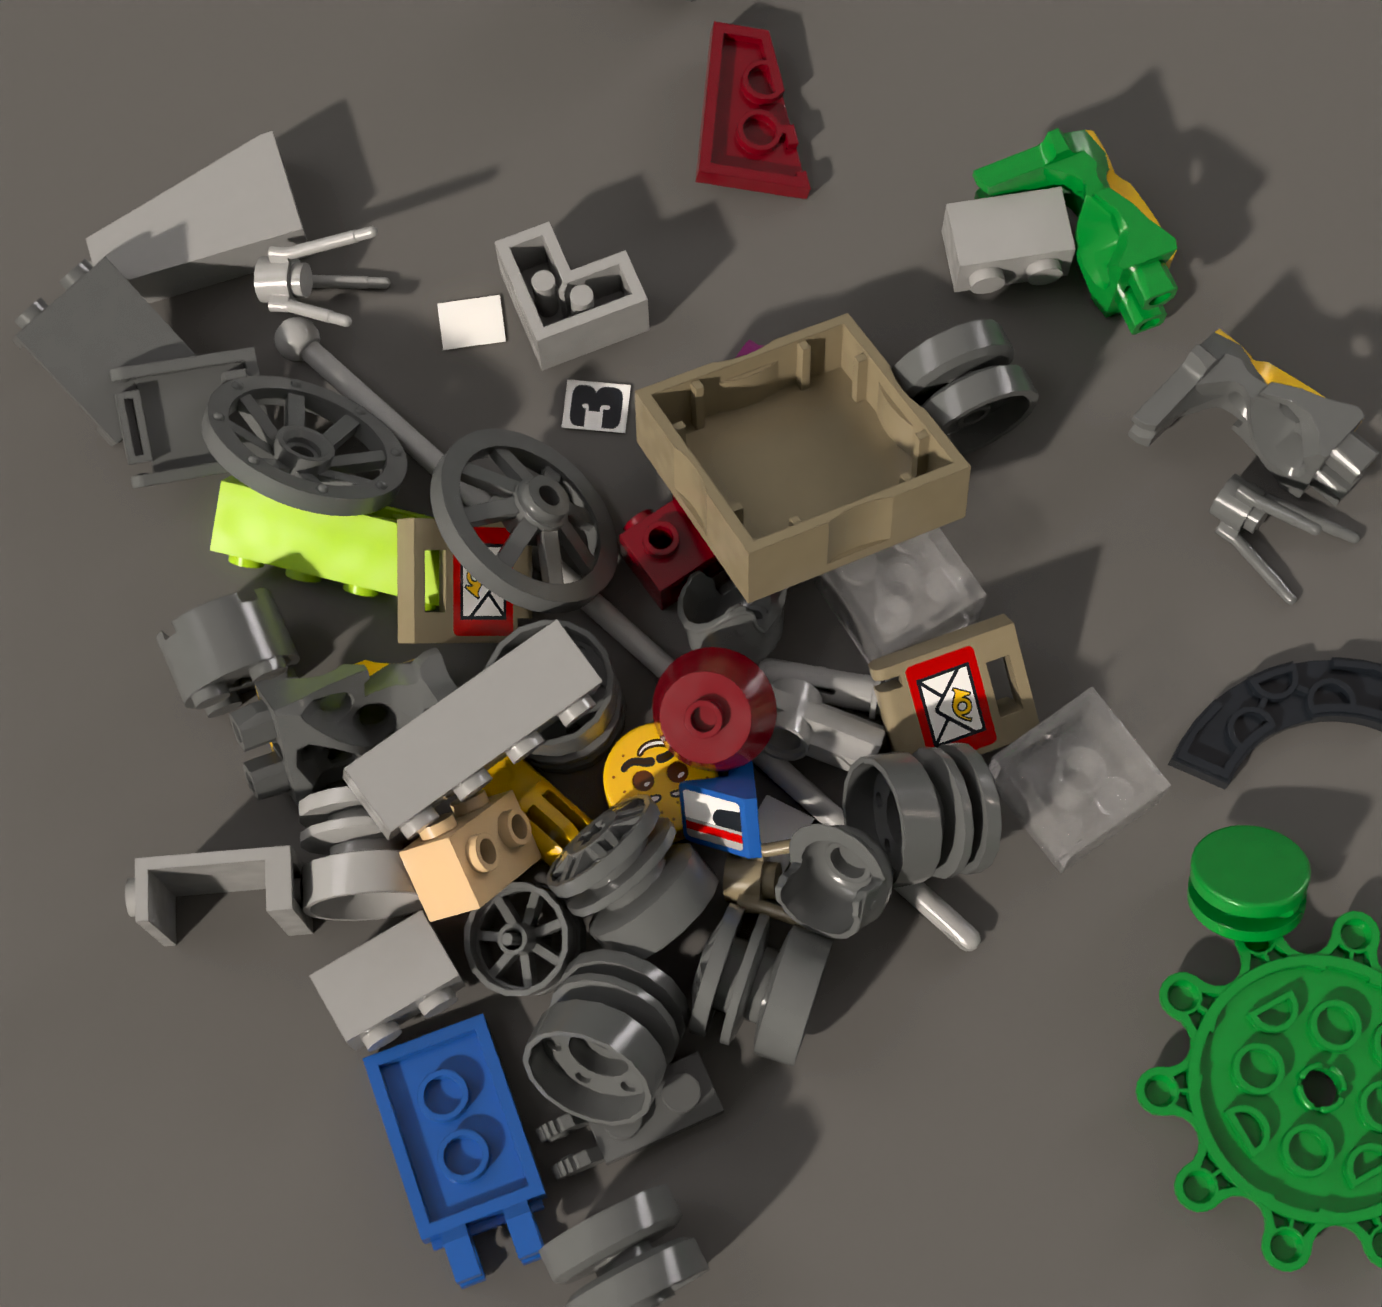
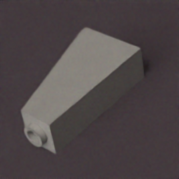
M273 131L260 134L85 238L91 257L90 264L94 267L106 256L148 303L254 273L257 260L261 256H268L270 246L289 247L308 242Z

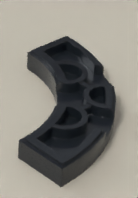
M1332 657L1331 660H1314L1300 663L1291 661L1251 675L1245 681L1225 692L1217 700L1215 699L1195 719L1177 745L1168 765L1225 790L1242 761L1254 749L1274 735L1290 728L1317 722H1344L1370 727L1382 732V664L1361 659Z

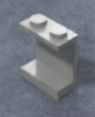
M291 845L135 858V878H128L126 881L125 901L128 915L135 917V922L163 946L177 945V896L266 889V911L288 936L313 934V917L303 913L301 870L305 864Z

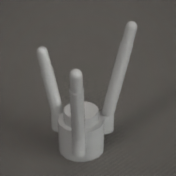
M369 226L289 247L270 246L268 256H261L255 265L254 287L257 298L262 303H268L270 312H290L343 327L350 326L352 319L348 315L300 302V299L308 298L312 288L387 289L391 284L390 280L386 277L312 275L310 265L308 263H301L298 258L374 238L378 234V229L374 226Z

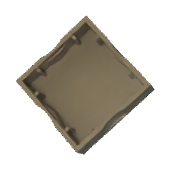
M849 313L777 338L747 355L709 363L635 391L637 443L748 604L962 519L966 515L971 471L970 464L930 414L904 392L896 381L889 363Z

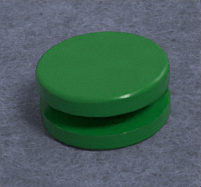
M1235 825L1220 828L1202 838L1193 850L1187 887L1189 907L1194 916L1206 928L1228 939L1242 942H1266L1280 938L1294 930L1304 916L1307 890L1311 880L1310 863L1303 850L1294 841L1274 830L1253 825Z

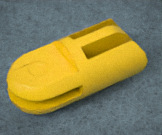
M507 756L487 770L493 779L482 789H485L488 797L513 790L521 810L529 819L531 833L542 855L541 859L550 867L566 845L592 822L585 813L524 759L513 764Z

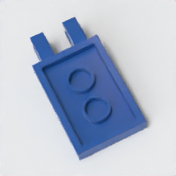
M479 1014L362 1058L421 1240L424 1244L431 1242L434 1251L445 1248L455 1281L458 1285L460 1284L461 1289L487 1280L472 1237L504 1224L508 1226L518 1258L522 1261L523 1265L542 1259L538 1250L544 1246V1242L533 1213L545 1209L542 1199L548 1198L484 1014Z

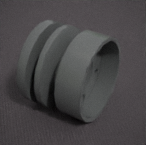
M543 619L518 627L498 643L486 664V668L555 620ZM559 621L603 682L596 693L591 696L597 704L592 710L568 727H565L559 719L539 734L545 742L525 757L524 760L543 772L570 774L593 767L610 753L624 730L627 704L607 650L590 631L569 621Z
M955 742L942 744L938 748L922 747L912 755L908 752L896 751L863 756L850 766L844 782L842 803L844 825L866 831L883 846L888 854L893 870L892 888L920 884L930 877L948 879L958 874L971 875L981 873L993 864L999 851L1002 831L1000 799L991 771L981 754L969 744Z
M637 794L617 803L583 828L552 863L546 880L548 887L557 897L567 898V907L573 915L585 917L593 914L589 923L590 934L603 949L626 952L644 960L663 949L687 929L712 899L719 881L716 873L690 843L680 842L672 845L677 833L674 824L669 818L659 817V808L648 794Z
M730 903L723 919L713 933L709 935L696 971L691 990L692 1016L689 1033L705 1038L715 1012L719 1011L726 1014L720 1043L729 1046L736 1037L743 1021L746 1020L756 1024L754 1054L794 1067L819 992L834 938L813 933L803 926L794 924L780 949L768 946L770 916L763 913L757 919L750 940L740 937L746 908Z
M606 949L581 953L568 964L562 975L561 984L556 987L552 994L550 1007L542 1013L525 1046L522 1061L528 1078L545 1098L563 1111L583 1120L611 1126L636 1122L648 1113L663 1081L667 1064L672 1061L678 1043L681 1042L686 1032L691 1016L686 996L670 976L652 963L634 955Z

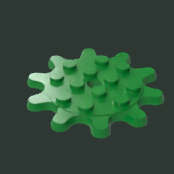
M1359 911L1344 913L1335 920L1327 945L1316 953L1306 954L1296 951L1288 945L1283 936L1266 942L1234 940L1235 947L1240 955L1241 967L1238 976L1226 985L1214 986L1205 983L1197 976L1188 972H1177L1168 976L1161 984L1159 1002L1163 1010L1170 1017L1179 1021L1187 1030L1190 1038V1050L1181 1063L1171 1067L1150 1068L1141 1074L1136 1083L1135 1094L1137 1101L1145 1111L1157 1116L1173 1115L1183 1118L1192 1125L1197 1133V1153L1192 1161L1178 1172L1174 1181V1192L1179 1203L1186 1209L1197 1213L1207 1212L1215 1208L1224 1199L1232 1196L1251 1200L1260 1209L1264 1218V1231L1261 1238L1262 1254L1269 1265L1279 1271L1292 1272L1301 1269L1309 1260L1317 1234L1326 1227L1331 1226L1345 1227L1353 1232L1361 1242L1364 1253L1369 1261L1378 1268H1382V969L1378 963L1377 956L1380 931L1377 923L1369 915ZM1309 1072H1322L1333 1081L1336 1088V1096L1331 1105L1315 1107V1104L1306 1097L1301 1083Z

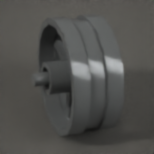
M512 882L484 906L470 911L464 927V952L472 972L487 988L504 996L546 995L554 991L561 984L562 975L568 964L586 951V925L583 918L573 915L567 907V898L557 897L546 883ZM520 892H531L522 921L509 897ZM545 899L555 910L558 919L541 924L538 923ZM499 909L507 924L499 932L490 931L496 911ZM562 930L561 953L550 947L552 944V934ZM490 941L498 942L500 949L504 952L496 963L490 951ZM536 954L555 965V968L540 983L538 982ZM519 956L524 986L510 982L504 976Z

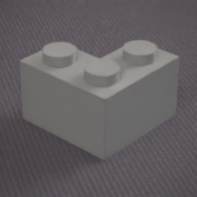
M550 222L495 241L500 274L542 371L650 330L648 299L626 250L570 270Z

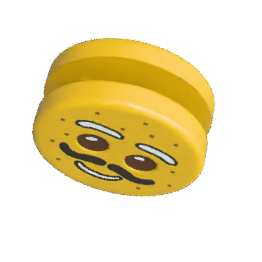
M654 722L647 723L632 729L622 736L613 746L607 757L603 773V784L608 808L610 809L622 800L634 795L648 794L659 808V817L669 818L674 824L677 833L673 842L685 839L679 784L686 780L718 777V772L700 770L683 763L664 745L657 733Z

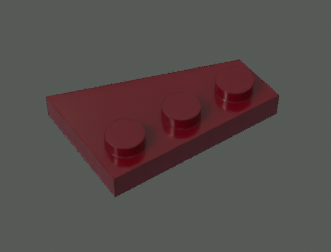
M716 21L713 23L710 32L695 182L807 200L811 187L807 172L803 171L797 152L799 142L795 126L790 124L783 99L785 89L769 30Z

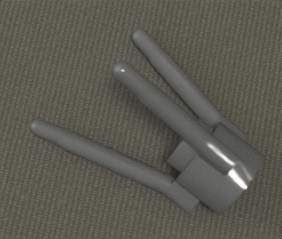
M1236 473L1226 482L1209 510L1211 515L1221 520L1214 533L1230 542L1288 605L1296 603V595L1240 534L1243 529L1254 534L1268 514L1315 536L1323 531L1353 544L1358 543L1361 539L1357 532L1274 496Z

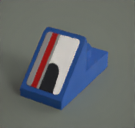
M752 761L739 768L728 770L729 776L686 780L679 784L683 834L687 840L749 859L762 858Z

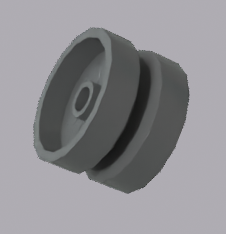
M992 319L974 320L947 329L909 351L891 368L896 381L904 392L930 414L962 456L983 448L1012 431L1031 414L1038 404L1039 394L1026 370L1018 365H1010L1014 359V348L1001 324Z
M667 1183L642 1191L610 1206L563 1232L538 1250L554 1283L569 1284L594 1273L598 1277L573 1293L565 1307H658L676 1296L675 1291L683 1288L710 1270L693 1237L682 1236L655 1248L651 1245L652 1242L673 1230L683 1216Z

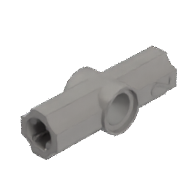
M782 678L776 680L773 684L770 683L776 698L777 717L773 734L766 747L762 750L765 754L786 761H795L806 755L849 771L850 766L860 757L878 754L885 734L884 726L822 703L823 698L820 692L813 685L803 680Z

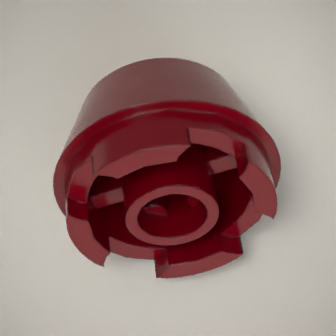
M704 647L683 654L663 672L653 696L654 724L664 745L683 763L704 771H728L749 763L766 747L776 724V698L767 676L751 659L727 648Z

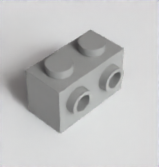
M1062 187L946 204L941 232L954 293L971 290L976 294H986L997 291L1008 284L1029 282L1032 285H1045L1055 282L1061 276H1068L1076 248Z
M422 910L309 975L343 1038L354 1051L366 1046L367 1050L371 1052L389 1044L402 1033L399 1025L422 1013L424 1018H430L441 1013L458 1000L455 992L465 987L463 980Z

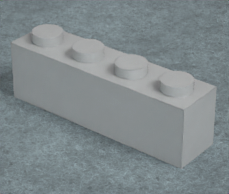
M556 619L346 766L343 770V780L388 841L400 832L409 840L421 833L440 817L434 808L453 794H456L459 800L463 802L492 781L493 778L487 770L507 756L513 764H516L538 749L545 742L539 733L560 719L563 725L568 727L592 710L597 704L591 696L596 693L603 681Z

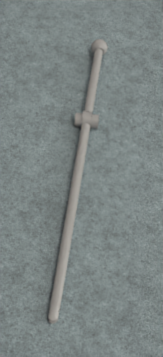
M302 316L290 317L283 321L274 335L275 348L281 356L291 362L305 361L344 397L356 402L376 416L393 432L404 451L433 475L437 463L444 454L320 344L319 330L312 321ZM460 481L462 503L466 506L504 499L498 496L491 497L484 490ZM532 546V565L541 573L538 546ZM561 559L564 584L582 579L580 575ZM600 593L581 608L659 679L667 667L675 661ZM763 751L752 760L760 770L821 824L829 826L844 825L843 810L788 761L773 758ZM924 882L893 888L960 949L964 951L977 949L981 942L977 929Z

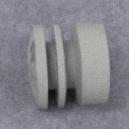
M349 786L316 792L299 801V823L306 827L305 830L300 832V848L309 853L325 856L312 860L302 866L301 879L304 914L325 920L363 921L401 917L417 913L420 910L425 911L399 855L402 849L420 837L419 834L408 840L400 832L388 841Z

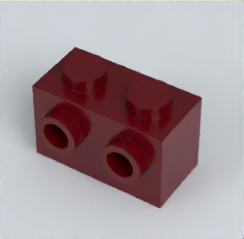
M674 495L672 496V501L654 512L652 509H646L635 515L626 523L623 528L624 532L619 535L622 558L662 611L678 601L681 589L687 583L689 575L693 572L701 570L712 578L724 570Z

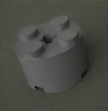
M253 589L257 600L241 603L237 592L211 600L171 621L176 631L171 637L162 630L157 634L156 640L186 708L205 709L208 718L218 717L241 706L242 701L239 695L255 689V683L261 680L298 678L294 667L299 663L300 656L269 589Z

